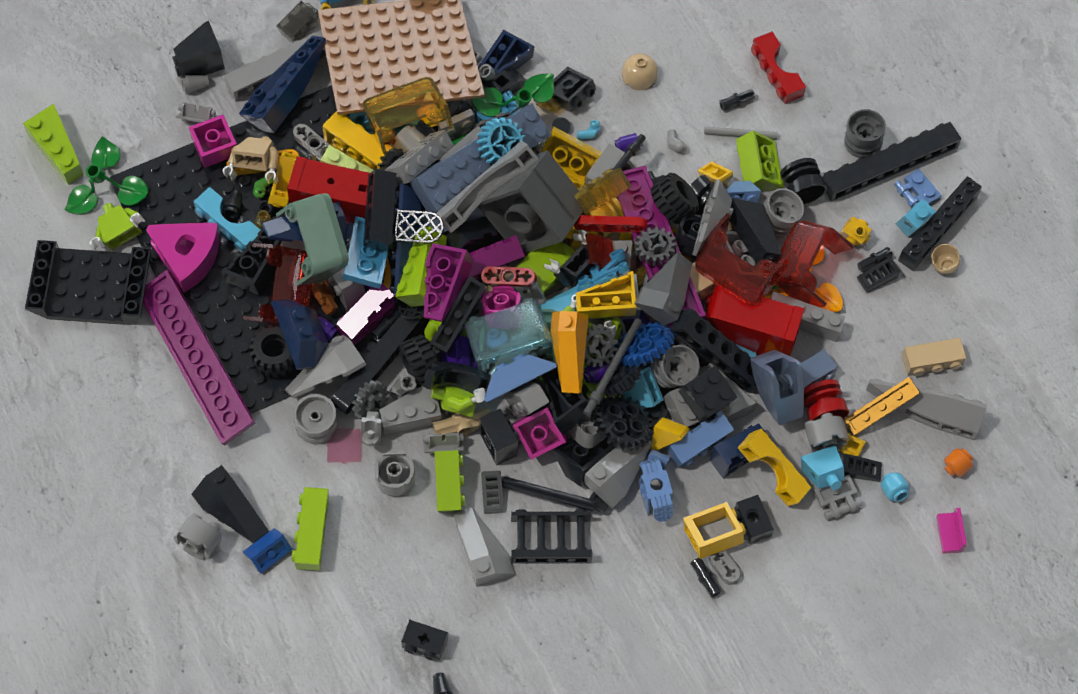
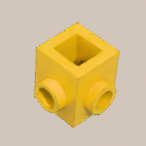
M853 216L848 219L839 234L845 237V241L851 246H859L862 243H867L871 237L869 233L872 229L868 227L869 224L865 220H858Z

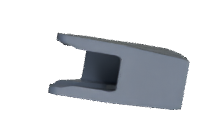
M776 350L750 358L754 380L760 397L778 425L780 426L802 418L804 414L803 369L800 361Z

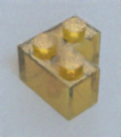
M620 167L615 170L610 168L602 173V178L599 176L590 182L591 185L587 182L579 187L580 191L574 197L586 215L611 202L632 187Z

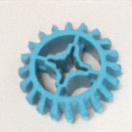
M505 117L487 121L485 123L486 126L480 128L482 132L478 133L477 136L481 139L477 140L476 143L481 145L478 148V151L483 152L481 158L486 157V163L492 162L493 165L511 150V144L512 148L515 147L526 136L520 134L523 129H517L518 123L512 124V119L505 120ZM500 141H502V142H505V141H506V142H507V143H504L503 145H501V144L497 145V143H499Z

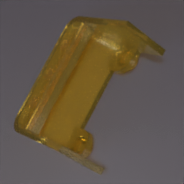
M424 77L374 95L363 102L368 121L383 154L387 153L384 142L389 141L393 137L392 129L423 117H427L430 122L434 123L445 119L449 128H454L448 105L434 80L430 77Z

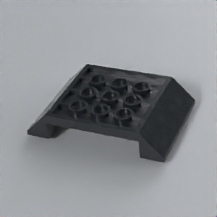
M37 240L25 310L49 320L125 325L140 319L152 249L132 247L131 253L59 248L57 241Z

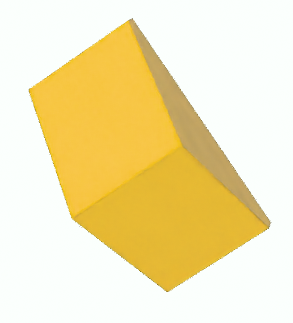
M662 417L654 426L651 450H659L681 440L689 431V428Z

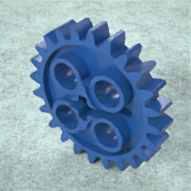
M651 321L646 326L643 323L619 364H623V366L629 365V367L636 364V367H638L641 363L646 365L647 361L654 362V358L660 359V355L666 354V350L671 349V345L674 344L675 336L670 331L671 328H668L667 325L663 326L658 321L654 324ZM627 334L622 335L623 339H618V343L614 345L616 348L619 349Z

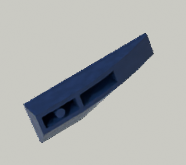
M312 35L254 91V94L244 104L239 115L260 130L275 133L305 91L326 43L325 37Z
M400 183L399 190L395 191L397 204L394 216L396 218L397 210L421 211V201L413 188ZM402 213V214L406 217V216L409 215L410 213ZM412 215L407 220L412 224L416 219ZM404 222L400 226L405 230L409 225ZM417 222L413 228L418 231L420 224ZM410 228L406 234L408 237H411L414 232ZM403 234L399 239H407V238H406V237L404 236V234ZM395 240L393 244H396V250H392V261L395 262V268H391V279H395L394 285H391L390 291L394 294V297L409 257V251L414 242ZM395 297V304H398L399 299Z

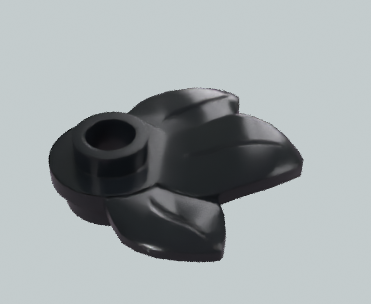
M256 197L244 199L242 204L247 211L244 212L239 221L241 223L251 221L261 230L263 222L269 221V218L274 215L275 206L269 204L267 200L261 201Z

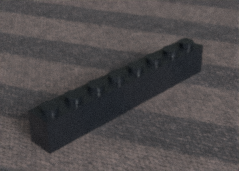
M951 122L941 123L932 130H924L915 137L911 136L901 143L891 144L887 149L877 150L868 157H860L851 164L846 163L839 169L827 171L823 175L827 187L826 194L831 202L958 148L961 137Z

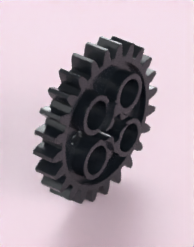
M624 394L620 398L619 396L603 397L599 405L595 406L592 417L595 420L593 426L599 427L596 432L603 434L601 439L607 438V444L613 442L614 448L620 445L623 451L626 447L629 451H632L633 448L638 450L640 446L643 448L649 442L654 433L652 431L654 425L651 424L653 418L647 417L649 412L643 411L645 406H638V400L632 402V397L626 399Z

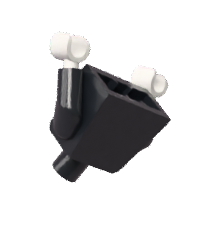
M578 230L579 234H573V239L581 241L582 244L561 266V269H559V262L553 259H549L551 266L544 265L545 269L554 272L557 280L567 288L577 286L579 283L578 279L581 276L590 275L589 268L595 265L598 256L593 251L590 242L587 241L588 233L583 230Z

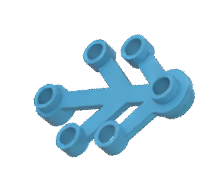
M617 249L610 253L609 256L612 261L602 270L599 265L589 268V273L593 278L590 279L588 275L581 276L578 279L577 292L609 282L613 278H618L617 271L619 274L627 272L630 268L627 262H625L626 254L624 250Z

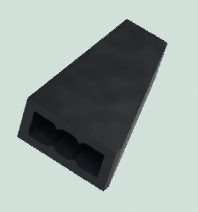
M732 198L730 208H733L730 219H728L755 263L773 267L782 253L764 204Z

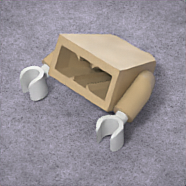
M266 136L262 138L249 137L232 148L228 160L229 166L223 169V174L226 178L229 175L231 179L236 178L237 173L234 167L262 171L269 169L265 174L268 184L271 178L274 179L275 184L278 183V177L275 173L278 167V153L276 148L273 147V142L270 138Z

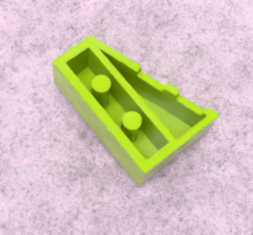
M458 450L434 451L437 512L461 511V506H465V495L460 493V486H464V475L459 473V467L463 466V455H459Z

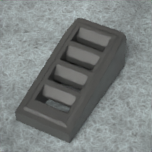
M501 471L481 472L484 514L504 513ZM496 486H498V489H488V490H486V487H496ZM487 495H498V497L487 498ZM499 502V505L487 506V503Z

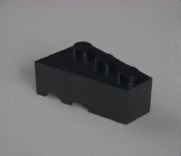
M556 368L542 375L546 393L549 397L554 424L561 434L564 435L588 417L583 413L588 401L582 393L562 392L558 369Z

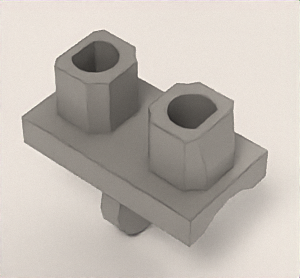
M368 411L367 417H362L361 419L362 443L366 446L381 445L382 419H379L378 412Z

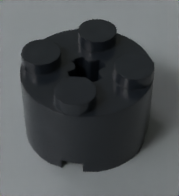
M692 214L691 217L684 216L681 219L674 237L681 253L699 260L709 252L716 234L696 256L692 255L702 219L701 215Z

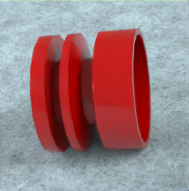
M823 380L804 388V407L808 408L806 414L809 421L821 419V416L826 413H832L833 416H841L843 419L848 416L849 409L845 399L841 398L843 392L840 389L841 386L838 380Z

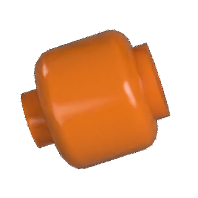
M956 448L944 459L946 465L944 469L952 477L954 475L962 477L973 467L972 461L974 459L964 448L961 450Z

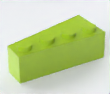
M425 227L429 232L434 229L432 227ZM424 229L418 233L421 238L427 235ZM436 230L431 235L433 238H436L439 233ZM442 235L439 240L433 243L446 246L447 237ZM413 243L409 251L407 263L403 269L401 281L397 286L395 297L411 307L424 306L426 295L425 277H427L426 259L432 243Z

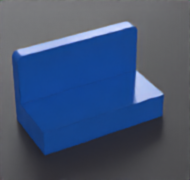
M273 528L245 549L243 553L261 574L293 549L284 535Z

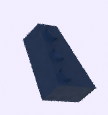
M503 29L479 64L478 70L484 64H488L494 69L495 76L502 70H517L533 58L535 46ZM481 78L482 84L489 87V80Z
M759 423L754 426L750 425L739 434L713 446L710 462L723 479L749 463L738 449V446L751 432L759 429L764 431Z

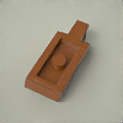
M327 281L308 284L314 293V297L322 305V310L326 315H332L338 309V306L334 301L336 296Z

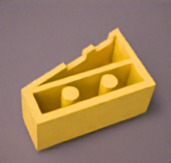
M633 271L622 277L613 278L604 284H598L577 292V312L588 314V319L636 315Z

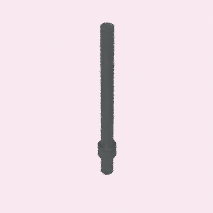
M636 318L598 387L591 393L589 403L583 412L586 416H590L595 406L601 402L605 388L642 324L640 319Z

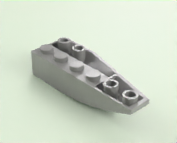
M870 379L866 390L877 398L897 384ZM918 388L921 394L896 409L901 414L937 430L974 440L980 429L987 405L982 404L979 400L965 399L958 394L952 395Z

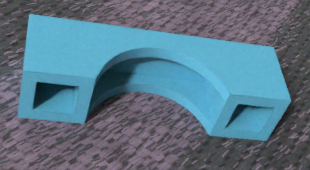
M209 187L193 201L196 214L200 218L204 217L207 219L208 223H217L222 236L227 241L231 240L235 243V247L240 252H243L246 249L245 246L258 236L257 233L260 229L251 221L239 224L232 223L222 216L223 198L212 188Z

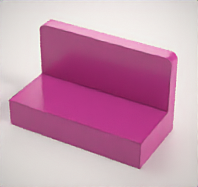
M956 508L953 513L937 514L936 519L942 554L961 553L967 545L961 508Z

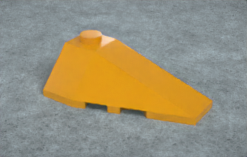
M557 311L552 313L550 333L563 393L581 394L588 314L573 311Z

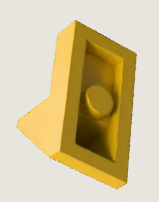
M713 161L697 170L699 176L705 174L714 183L718 179L724 187L729 184L733 176L731 170Z

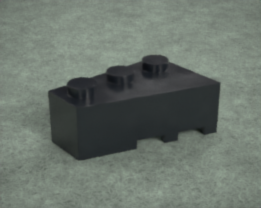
M487 217L466 221L452 233L448 231L445 235L447 237L446 242L450 247L465 249L469 253L490 246L503 239Z

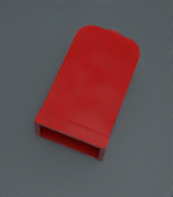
M297 156L287 187L289 204L314 195L327 193L330 195L332 203L339 202L345 215V222L354 223L356 216L365 219L369 172Z
M720 285L714 288L712 296H708L705 307H707V311L705 313V320L709 321L715 329L721 331L726 338L756 352L757 356L776 350L791 357L805 308Z

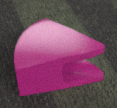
M217 223L159 224L147 227V233L152 239V247L168 271L171 272L183 293L197 285L212 268L220 245V232Z

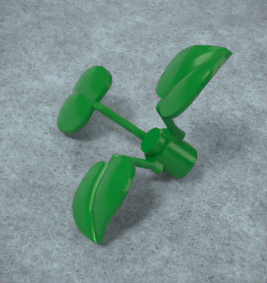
M545 73L528 78L517 96H513L504 103H502L503 96L501 92L491 87L483 88L485 97L472 98L471 100L474 107L481 114L488 117L496 116L500 113V107H504L513 101L521 108L529 105L532 98L537 103H546L552 98L554 93V75Z
M102 136L94 148L91 157L92 164L86 169V174L90 178L88 182L91 184V188L87 185L76 186L68 197L65 211L72 214H86L92 211L98 203V197L93 194L95 192L94 182L102 183L107 180L120 188L117 197L126 206L136 205L145 199L148 195V188L145 182L136 176L125 177L122 185L106 176L105 171L108 167H114L119 162L121 153L115 144Z

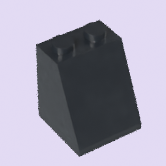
M209 21L204 22L173 48L175 56L172 57L178 77L205 76L225 69L221 49Z

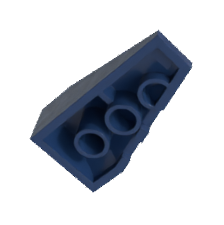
M339 202L333 203L344 243L347 246L345 215ZM286 215L263 222V228L268 239L292 242L293 240L303 241L298 222H290Z

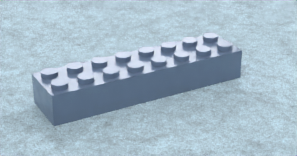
M533 103L520 108L505 118V120L512 119V124L518 123L517 129H523L520 134L526 136L522 140L530 148L551 136ZM479 136L409 182L426 211L433 213L440 210L492 166V162L486 163V157L481 158L483 152L478 151L481 145L476 143L477 140L481 139ZM500 141L499 143H497V145H499V144L503 145L504 143H507V142H506V141H505V142Z

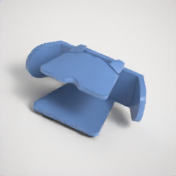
M659 459L641 461L639 466L642 469L643 475H641L638 485L646 513L650 515L651 500L654 518L659 522L667 521L673 515V491L667 471L662 469ZM658 479L662 489L653 490L650 486L651 481Z

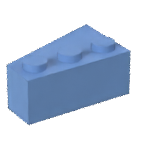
M720 410L716 415L687 432L681 440L668 445L665 449L678 468L682 465L687 467L695 462L694 457L697 455L703 457L711 451L709 449L711 446L725 441V437L734 429Z

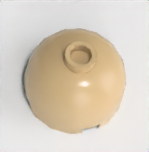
M638 53L626 59L622 68L624 83L631 86L634 90L649 89L657 80L658 68L656 62L646 54Z

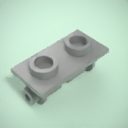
M183 102V104L180 103L178 106V111L181 112L176 118L187 123L192 121L201 123L215 117L216 110H213L211 107L199 106L198 112H196L195 104Z
M459 432L445 433V438H442L441 433H427V435H424V453L452 450L464 451L463 434H459Z

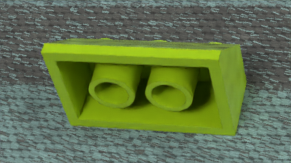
M754 130L736 139L743 181H751L761 192L784 188L783 180L780 177L781 168L775 140Z

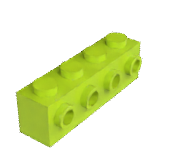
M304 487V493H300L299 505H302L301 512L297 513L299 531H295L294 543H297V548L292 552V562H295L296 569L320 571L329 504V490L326 488Z

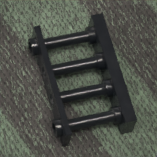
M518 509L515 512H511V522H517V548L511 550V564L591 563L592 549L585 547V522H590L591 511L577 509L575 511L527 512V510ZM525 522H537V548L535 550H527L525 548ZM545 522H557L556 549H547L545 547ZM565 522H577L576 549H567L565 547Z

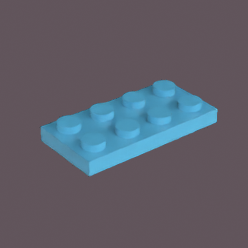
M356 216L348 248L349 262L344 267L342 279L380 289L388 248L380 250L363 246L365 219Z

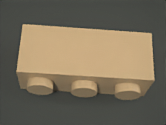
M955 338L905 347L902 352V359L907 376L913 374L914 376H920L925 372L932 371L933 373H938L948 368L952 370L959 369L963 366L966 355L961 339Z

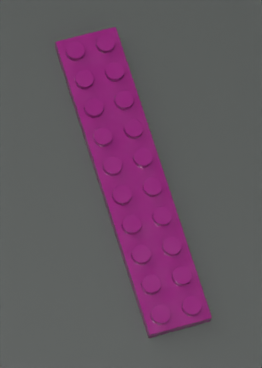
M646 166L619 172L611 184L620 202L624 216L647 219L646 232H648L649 227L651 230H654L656 226H658L660 231L665 228V233L672 232L667 218L659 211L652 199L651 187L653 183ZM631 233L634 242H636L637 236H641V233ZM676 242V248H677V249L675 250V253L678 252V253L681 254V252H680V250H679V247H678V245H677V242ZM645 259L642 261L649 281L664 266L660 262L653 266V262L647 265ZM689 277L682 310L693 309L705 320L706 314L692 279ZM673 322L667 324V327L671 328Z
M168 270L164 271L146 285L143 304L220 443L225 446L256 424L171 272Z

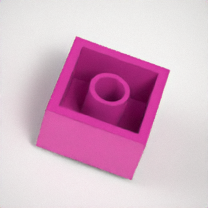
M224 114L189 127L191 139L204 168L229 159L232 148L237 145Z
M549 404L516 420L513 424L531 460L565 443L568 439L566 433L562 435L554 424V417Z

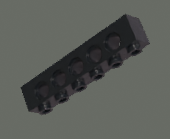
M967 176L904 247L898 261L911 271H914L975 201L982 186Z
M693 309L682 310L678 320L673 322L670 331L713 366L716 365L718 370L746 392L758 391L749 354L736 346L735 342L726 338L721 331L715 329L709 321L700 317L697 311Z

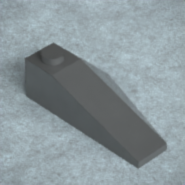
M675 253L663 268L641 288L634 304L663 326L678 320L685 302L692 262L680 253Z

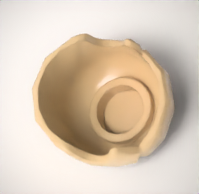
M950 244L937 246L931 254L933 267L941 274H950L956 271L961 263L958 249Z

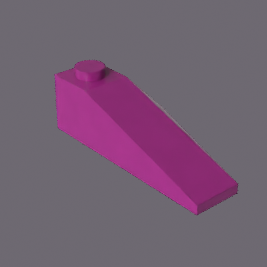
M432 243L426 259L425 319L443 322L466 282L474 262V258L467 250Z

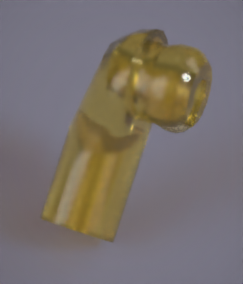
M638 267L635 270L638 292H640L641 284L647 274L644 267Z

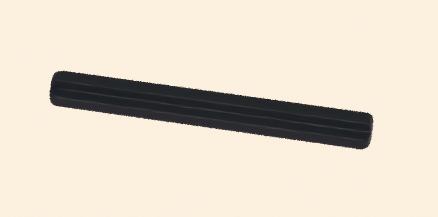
M509 477L502 479V488L588 511H594L596 507V501Z

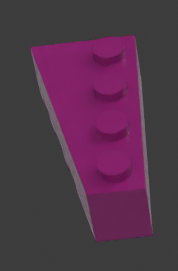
M517 235L471 252L470 255L474 258V262L469 276L477 280L486 267H510L509 263L524 257L525 255Z

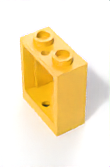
M727 502L683 518L684 531L700 559L744 543L745 528L742 523L737 521V514L734 508H730ZM726 517L733 531L704 541L697 527Z

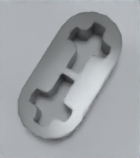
M724 550L710 555L709 562L722 581L728 585L735 584L738 581L740 571ZM715 555H717L718 557H723L722 563L724 565H722L719 560L715 561ZM727 570L730 573L734 572V578H732L731 576L728 578L726 577Z

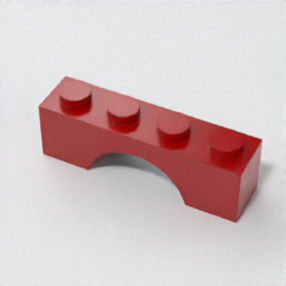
M773 31L754 38L751 51L758 58L761 69L765 70L768 75L770 84L774 85L777 96L786 104L804 97L806 86L798 73L786 72L776 64L775 58L779 55L781 44Z

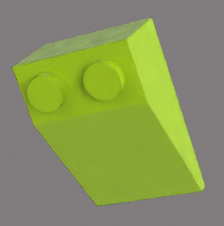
M562 241L531 251L517 267L532 269L537 275V282L542 292L545 293L559 281L554 276V272L545 269L544 265L551 266L549 259H553L559 262V269H561V266L576 250Z

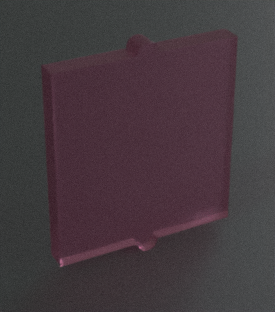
M345 427L336 429L335 434L327 440V463L342 462V464H345L346 462H360V429H346Z

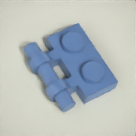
M919 168L904 177L903 181L905 184L900 180L894 183L898 189L897 192L906 198L907 204L911 208L921 199H925L931 205L942 196Z

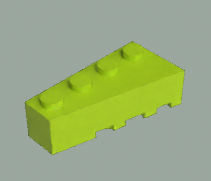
M54 104L23 122L27 135L68 185L83 176L80 163Z

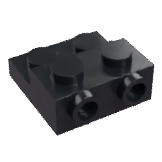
M567 66L554 78L552 98L558 100L559 106L572 112L576 108H581L583 101L587 97H592L595 94L596 87L592 78Z

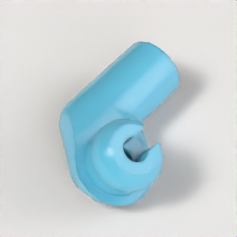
M592 120L587 130L577 131V139L595 138L601 129L600 122Z

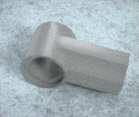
M410 374L399 376L389 390V395L393 399L398 400L410 393L417 385L415 377Z

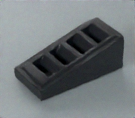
M892 257L860 274L857 276V279L867 293L897 279L900 275V269ZM867 277H868V278L870 279V281L872 282L871 285H870V284L868 283V281L866 280Z
M844 454L842 461L844 477L850 475L851 478L881 481L882 462ZM850 463L853 464V469H849ZM857 464L861 465L860 471H857ZM865 466H868V473L864 472ZM872 467H876L875 475L872 474Z

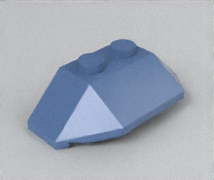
M520 354L513 358L514 362L507 365L505 362L495 367L497 371L493 372L486 392V403L556 369V363L529 354L526 356Z

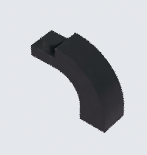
M446 361L433 362L431 368L425 374L423 387L431 390L441 386H452L474 394V390L484 388L486 393L491 374L465 364Z

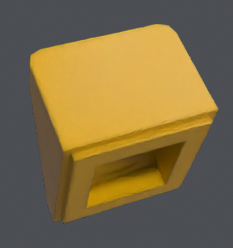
M848 433L849 441H846L847 444L840 449V452L859 456L866 440Z

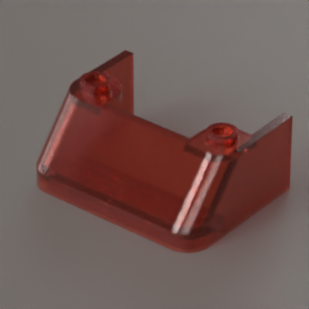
M726 213L709 233L696 259L695 269L698 273L746 304L757 305L787 270L791 253L787 251L777 264L770 260H761L754 267L724 248L728 241L726 232L730 214Z
M803 220L793 225L780 250L782 253L781 257L770 270V279L789 297L821 308L825 307L827 303L814 293L817 280L809 271L821 246H825L833 254L852 250L854 245L834 228Z
M253 243L252 247L267 249L266 260L269 265L276 267L272 301L290 299L309 307L312 284L301 286L296 284L297 281L305 277L301 265L304 259L308 257L307 252L274 244ZM263 304L259 308L258 317H242L243 320L279 325L272 304Z

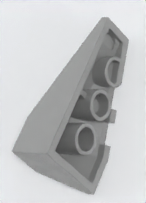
M345 335L337 336L332 339V342L328 343L315 367L303 369L285 390L292 398L314 390L319 383L328 384L333 382L332 378L338 375L348 376L365 366L366 363L353 343Z

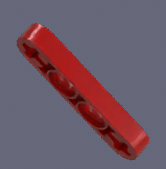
M580 215L574 224V228L588 232L641 233V231L646 232L648 221L642 217Z

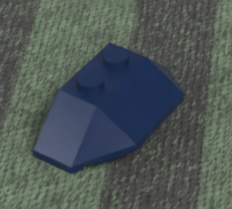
M290 299L272 301L271 304L296 369L314 368L328 345L316 311Z

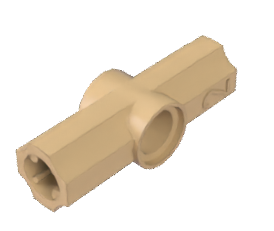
M489 408L474 411L473 417L455 413L451 418L433 422L434 434L441 433L442 438H445V433L457 432L467 436L475 429H479V418L491 413Z

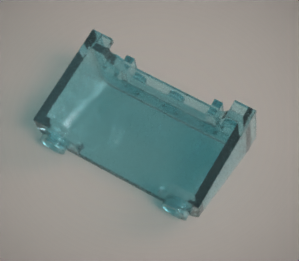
M533 298L525 299L521 304L479 318L477 316L468 318L464 324L479 371L488 368L487 364L491 360L493 363H496L498 359L534 348V350L538 349L537 345L543 346L544 349L553 346L538 300Z

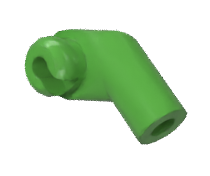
M265 177L255 182L253 194L256 198L264 197L266 187L274 183L273 178L269 180V184Z

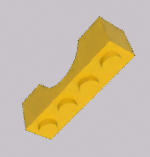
M762 429L751 432L738 446L740 452L749 462L763 461L773 469L777 479L775 493L787 507L799 503L811 489L806 479L800 475L794 468V465L783 455L781 449L772 442L769 435Z

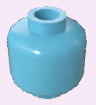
M891 472L886 474L880 485L890 501L901 502L909 495L910 485L901 473Z

